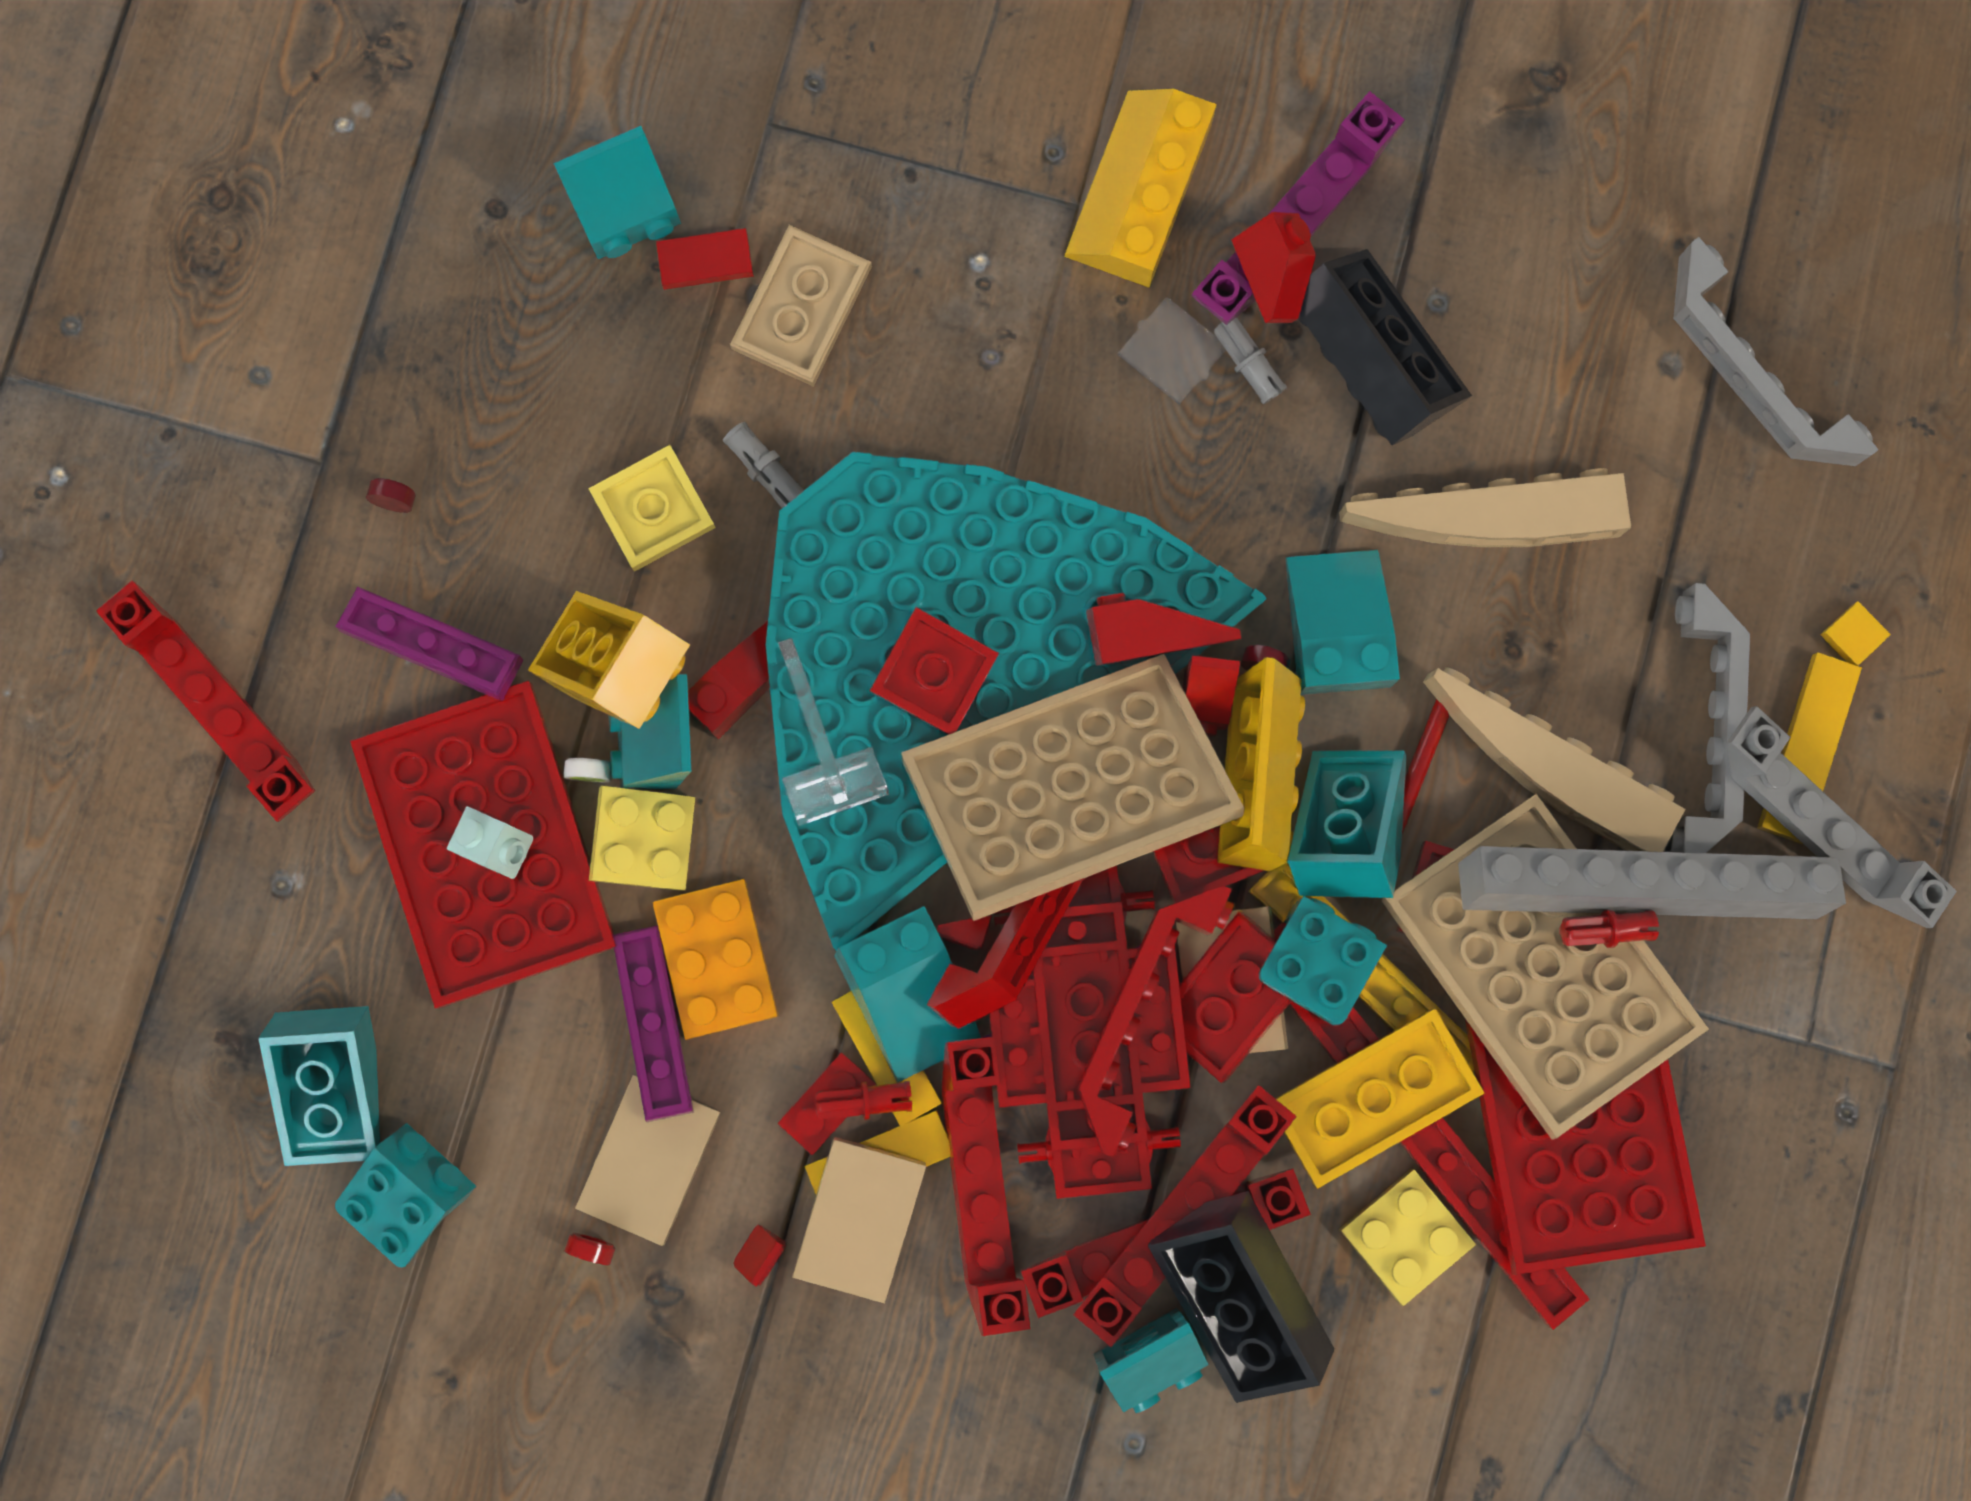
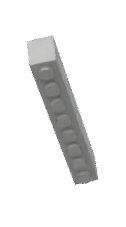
M1480 846L1458 863L1463 910L1602 913L1604 910H1613L1615 914L1653 910L1656 915L1818 919L1846 904L1840 860L1834 857Z

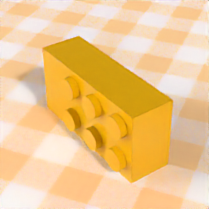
M576 591L528 671L573 699L640 729L642 724L651 719L656 713L660 704L659 696L668 681L675 678L682 670L686 659L685 653L690 644L641 613Z

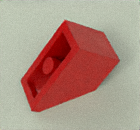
M1271 212L1231 239L1265 323H1292L1300 315L1316 253L1310 241L1311 233L1309 227L1301 219L1299 213Z
M1192 655L1184 672L1183 691L1206 735L1216 736L1217 730H1225L1230 722L1240 661Z

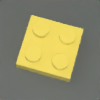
M671 445L588 488L634 572L716 528Z
M609 786L599 787L589 881L678 891L686 890L695 797Z
M1414 1169L1407 1171L1339 1229L1402 1306L1406 1305L1476 1245Z

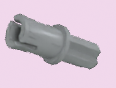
M1235 318L1228 325L1222 322L1215 328V335L1237 365L1234 368L1235 372H1242L1261 399L1263 405L1287 389L1286 384L1282 382L1265 358L1264 354L1267 352L1265 348L1259 350L1238 318Z

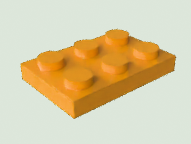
M745 879L653 902L685 1040L779 1017Z

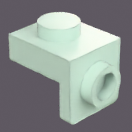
M466 806L446 849L514 879L526 858L533 842V836Z

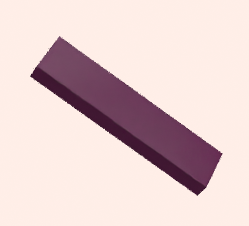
M360 587L356 588L335 626L341 633L503 701L524 661L520 655Z
M658 926L613 935L616 943L614 952L645 1121L648 1123L694 1113Z

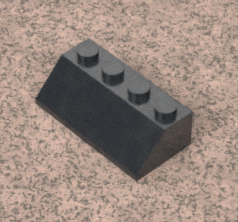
M1368 249L1325 262L1310 275L1298 320L1312 332L1320 344L1323 356L1336 366L1346 380L1350 394L1363 404L1372 417L1373 425L1377 432L1384 438H1387L1391 445L1414 436L1472 396Z
M1248 1191L1204 1203L1150 1241L1148 1247L1236 1403L1315 1387L1321 1384L1335 1349Z

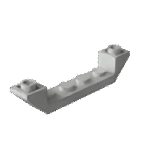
M1700 237L1692 241L1679 256L1673 319L1791 459L1857 466L1879 449L1872 442L1873 438L1867 427L1859 421H1854L1849 414L1821 435L1814 430V422L1809 414L1793 405L1784 394L1785 389L1781 381L1774 374L1766 372L1756 361L1755 353L1750 344L1745 339L1736 337L1725 324V317L1718 306L1712 302H1707L1703 298V295L1716 286L1728 273V270L1723 266L1722 256L1713 246L1706 245Z
M1695 583L1683 591V596L1678 597L1675 607V620L1677 624H1681V637L1718 640V644H1715L1712 648L1710 657L1711 671L1716 672V691L1713 690L1711 692L1708 703L1709 717L1714 719V737L1709 738L1706 750L1707 763L1713 765L1712 783L1707 785L1704 798L1706 811H1711L1710 818L1682 817L1665 847L1666 852L1706 853L1743 821L1744 789L1732 779L1726 743L1747 714L1750 633L1706 584Z
M1757 706L1751 707L1726 743L1732 779L1817 857L1839 858L1843 881L1864 900L1925 928H1933L1957 891L1925 861L1900 863L1781 753L1791 737Z

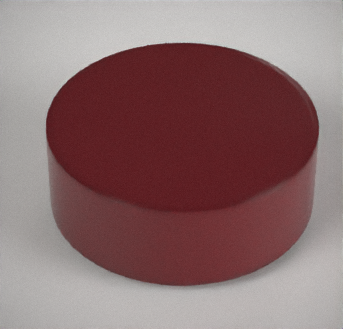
M384 478L371 480L366 494V499L370 503L383 509L400 513L411 512L416 497L414 490L407 485Z
M1250 645L1245 648L1241 666L1248 671L1268 657L1278 660L1288 668L1290 659L1285 653L1275 648L1264 645Z

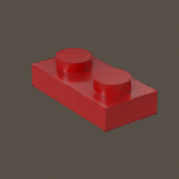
M841 1052L777 1124L813 1156L847 1118H818L815 1106L816 1093L823 1090L860 1087V1082H866L867 1086L877 1084Z

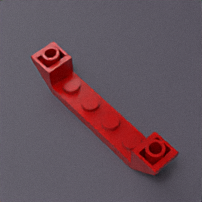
M130 581L96 610L125 646L140 653L250 781L246 787L276 822H280L315 792L296 758L184 628L135 581Z
M1083 879L1016 904L978 973L950 963L937 984L927 1006L952 1027L959 1029L1015 1001Z
M1226 886L1217 887L1155 912L1077 1086L1100 1150L1112 1158L1117 1149L1125 1152L1132 1139L1136 1125L1129 1121L1133 1112L1106 1101L1097 1095L1101 1088L1109 1091L1117 1076L1121 1064L1113 1061L1120 1044L1129 1046L1137 1031L1140 1019L1133 1017L1140 999L1149 1002L1157 986L1160 975L1153 973L1159 956L1162 955L1168 958L1180 933L1172 928L1175 921L1207 936L1213 933L1215 927L1223 930L1234 907V903L1227 901L1232 889Z
M994 1037L946 1042L942 1079V1099L951 1154L950 1164L964 1279L981 1336L1031 1329L1024 1279L1016 1278L992 1092V1086L1000 1085Z
M1258 1085L1108 1269L1073 1316L1107 1345L1112 1347L1142 1310V1306L1165 1279L1163 1272L1148 1247L1150 1241L1204 1203L1232 1196L1297 1116Z
M1293 1168L1243 1182L1233 1193V1195L1247 1191L1250 1193L1269 1230L1311 1215ZM1150 1218L1066 1249L1022 1270L1021 1273L1037 1317L1041 1318L1083 1302L1082 1297L1090 1294Z

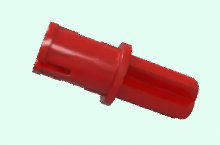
M1604 910L1601 915L1564 918L1559 926V934L1561 935L1562 943L1566 946L1604 944L1607 948H1615L1619 942L1655 941L1658 938L1659 931L1649 930L1648 927H1659V922L1653 910L1615 914L1613 910Z
M909 1081L867 1086L866 1082H860V1087L818 1091L815 1096L816 1113L820 1119L863 1115L864 1120L870 1119V1114L900 1111L912 1112V1100H909V1097H912Z

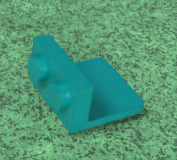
M1303 896L1292 906L1284 920L1286 926L1260 969L1259 979L1263 984L1328 1023L1340 1025L1349 1015L1387 945L1377 940L1376 935L1366 927L1357 923L1350 924L1335 915V911L1324 902Z
M406 1123L372 1150L335 1202V1209L393 1264L402 1268L412 1261L442 1219L470 1196L476 1185L427 1142L422 1135Z

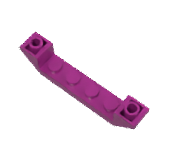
M1369 91L1340 124L1335 139L1270 213H1299L1301 219L1309 227L1312 237L1367 174L1400 129L1405 119ZM1236 251L1227 262L1221 260L1191 295L1225 325H1228L1256 301Z

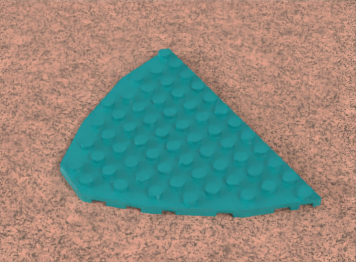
M852 452L779 510L766 636V654L783 818L833 948L837 951L839 947L854 940L947 863L903 764L901 753L948 734L869 691L916 607L999 653L957 731L1159 656L1154 655L1096 666L1086 610L1098 606V597L1125 593L1126 601L1140 599L1233 627L1267 599L1265 595L1235 578L1234 574L1220 565L1217 566L1201 556L1191 546L1146 517L1103 506L1095 501L1033 481L1015 478L985 466L939 463L932 460L905 457L894 458L876 456L870 453ZM1209 646L1165 653V656L1176 674L1189 663L1192 655L1198 656Z

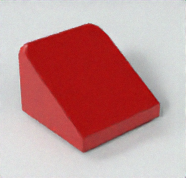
M992 914L975 921L969 918L938 925L937 932L942 940L979 951L982 950L992 921Z
M757 1225L734 1259V1267L752 1285L756 1287L758 1285L761 1286L787 1247L786 1241L762 1225Z

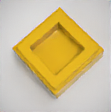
M1857 601L1820 635L1846 662L1859 666L1891 634Z

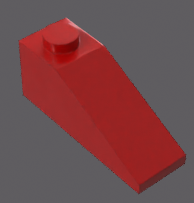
M1125 593L1098 597V606L1086 610L1096 666L1241 639L1240 629L1140 599L1126 601Z
M768 621L713 665L688 690L689 712L718 740L770 688L766 654Z

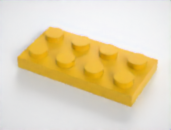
M1431 1009L1275 1099L1297 1116L1284 1134L1314 1187L1318 1189L1483 1095L1484 1091L1437 1010Z

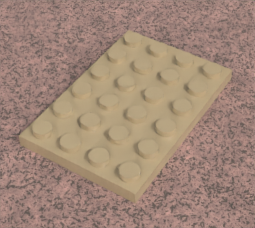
M1165 654L901 753L903 764L973 921L1242 817L1244 813V806Z
M1535 794L1396 889L1393 898H1383L1381 901L1551 1139H1555L1708 1031L1709 1028L1645 941L1619 942L1615 948H1607L1604 944L1566 946L1562 943L1559 926L1564 918L1601 915V913L1463 910L1458 863L1478 847L1577 849L1538 795Z

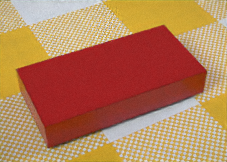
M746 228L656 241L661 282L664 290L754 277Z

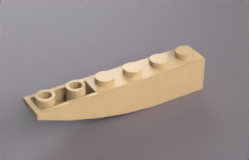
M1606 468L1586 470L1579 474L1580 478L1562 479V474L1560 473L1544 474L1535 477L1534 483L1516 484L1515 478L1497 479L1489 482L1487 488L1471 489L1469 483H1457L1444 486L1440 493L1425 494L1423 488H1410L1398 491L1396 493L1397 497L1379 499L1378 493H1363L1352 496L1350 498L1351 502H1346L1339 512L1340 522L1387 535L1438 544L1472 547H1534L1618 538L1631 528L1624 473L1608 475V469Z
M1446 667L1442 671L1437 668L1427 674L1423 683L1446 708L1452 719L1494 762L1534 795L1537 794L1540 799L1564 816L1626 851H1664L1686 810L1673 802L1675 796L1657 785L1649 784L1646 787L1632 779L1634 773L1627 767L1614 761H1608L1605 764L1591 756L1593 750L1585 743L1570 737L1566 741L1550 732L1552 726L1543 719L1531 714H1527L1526 717L1519 715L1509 709L1511 703L1507 699L1491 691H1486L1485 694L1477 691L1468 685L1470 683L1468 677L1454 669Z

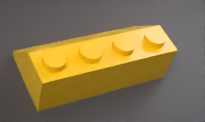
M1176 89L1134 90L1127 92L1065 252L1066 258L1150 288L1212 126L1217 104Z
M1266 657L1237 679L1228 725L1225 772L1244 806V813L1242 817L1220 825L1217 859L1218 863L1272 871L1288 863L1294 832L1291 831L1292 813L1297 807L1299 798L1298 787L1294 785L1295 768L1298 766L1302 754L1301 741L1297 740L1298 724L1302 720L1305 711V698L1301 695L1302 679L1273 658Z

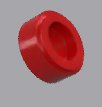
M574 1232L569 1235L564 1252L585 1261L609 1266L616 1248L605 1240Z

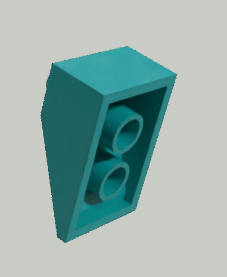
M638 126L553 163L598 259L605 256L608 258L622 256L631 250L633 244L647 238L650 240L663 238L674 230V226L681 224L642 126Z
M1369 550L1286 557L1296 675L1302 679L1301 695L1391 688L1400 680L1395 630L1379 551Z
M678 674L675 678L668 681L659 696L660 704L656 713L651 719L644 722L640 729L608 715L609 731L618 732V750L611 751L610 754L611 778L620 779V788L634 790L677 789L691 773L687 674Z
M1405 751L1312 752L1288 857V864L1300 896L1393 898L1401 859L1406 771Z
M925 906L839 947L834 957L897 1083L943 1061L946 1042L982 1038L975 1021L958 1029L952 1027L927 1006L937 984L952 962Z
M369 1006L275 1012L259 1036V1043L284 1166L365 1161L372 1150L380 1144L377 1049Z
M1177 1308L1119 1339L1112 1347L1107 1346L1093 1354L1103 1380L1123 1413L1133 1408L1135 1413H1140L1152 1407L1161 1400L1158 1395L1159 1392L1174 1384L1178 1390L1193 1384L1203 1376L1200 1369L1209 1365L1189 1323Z

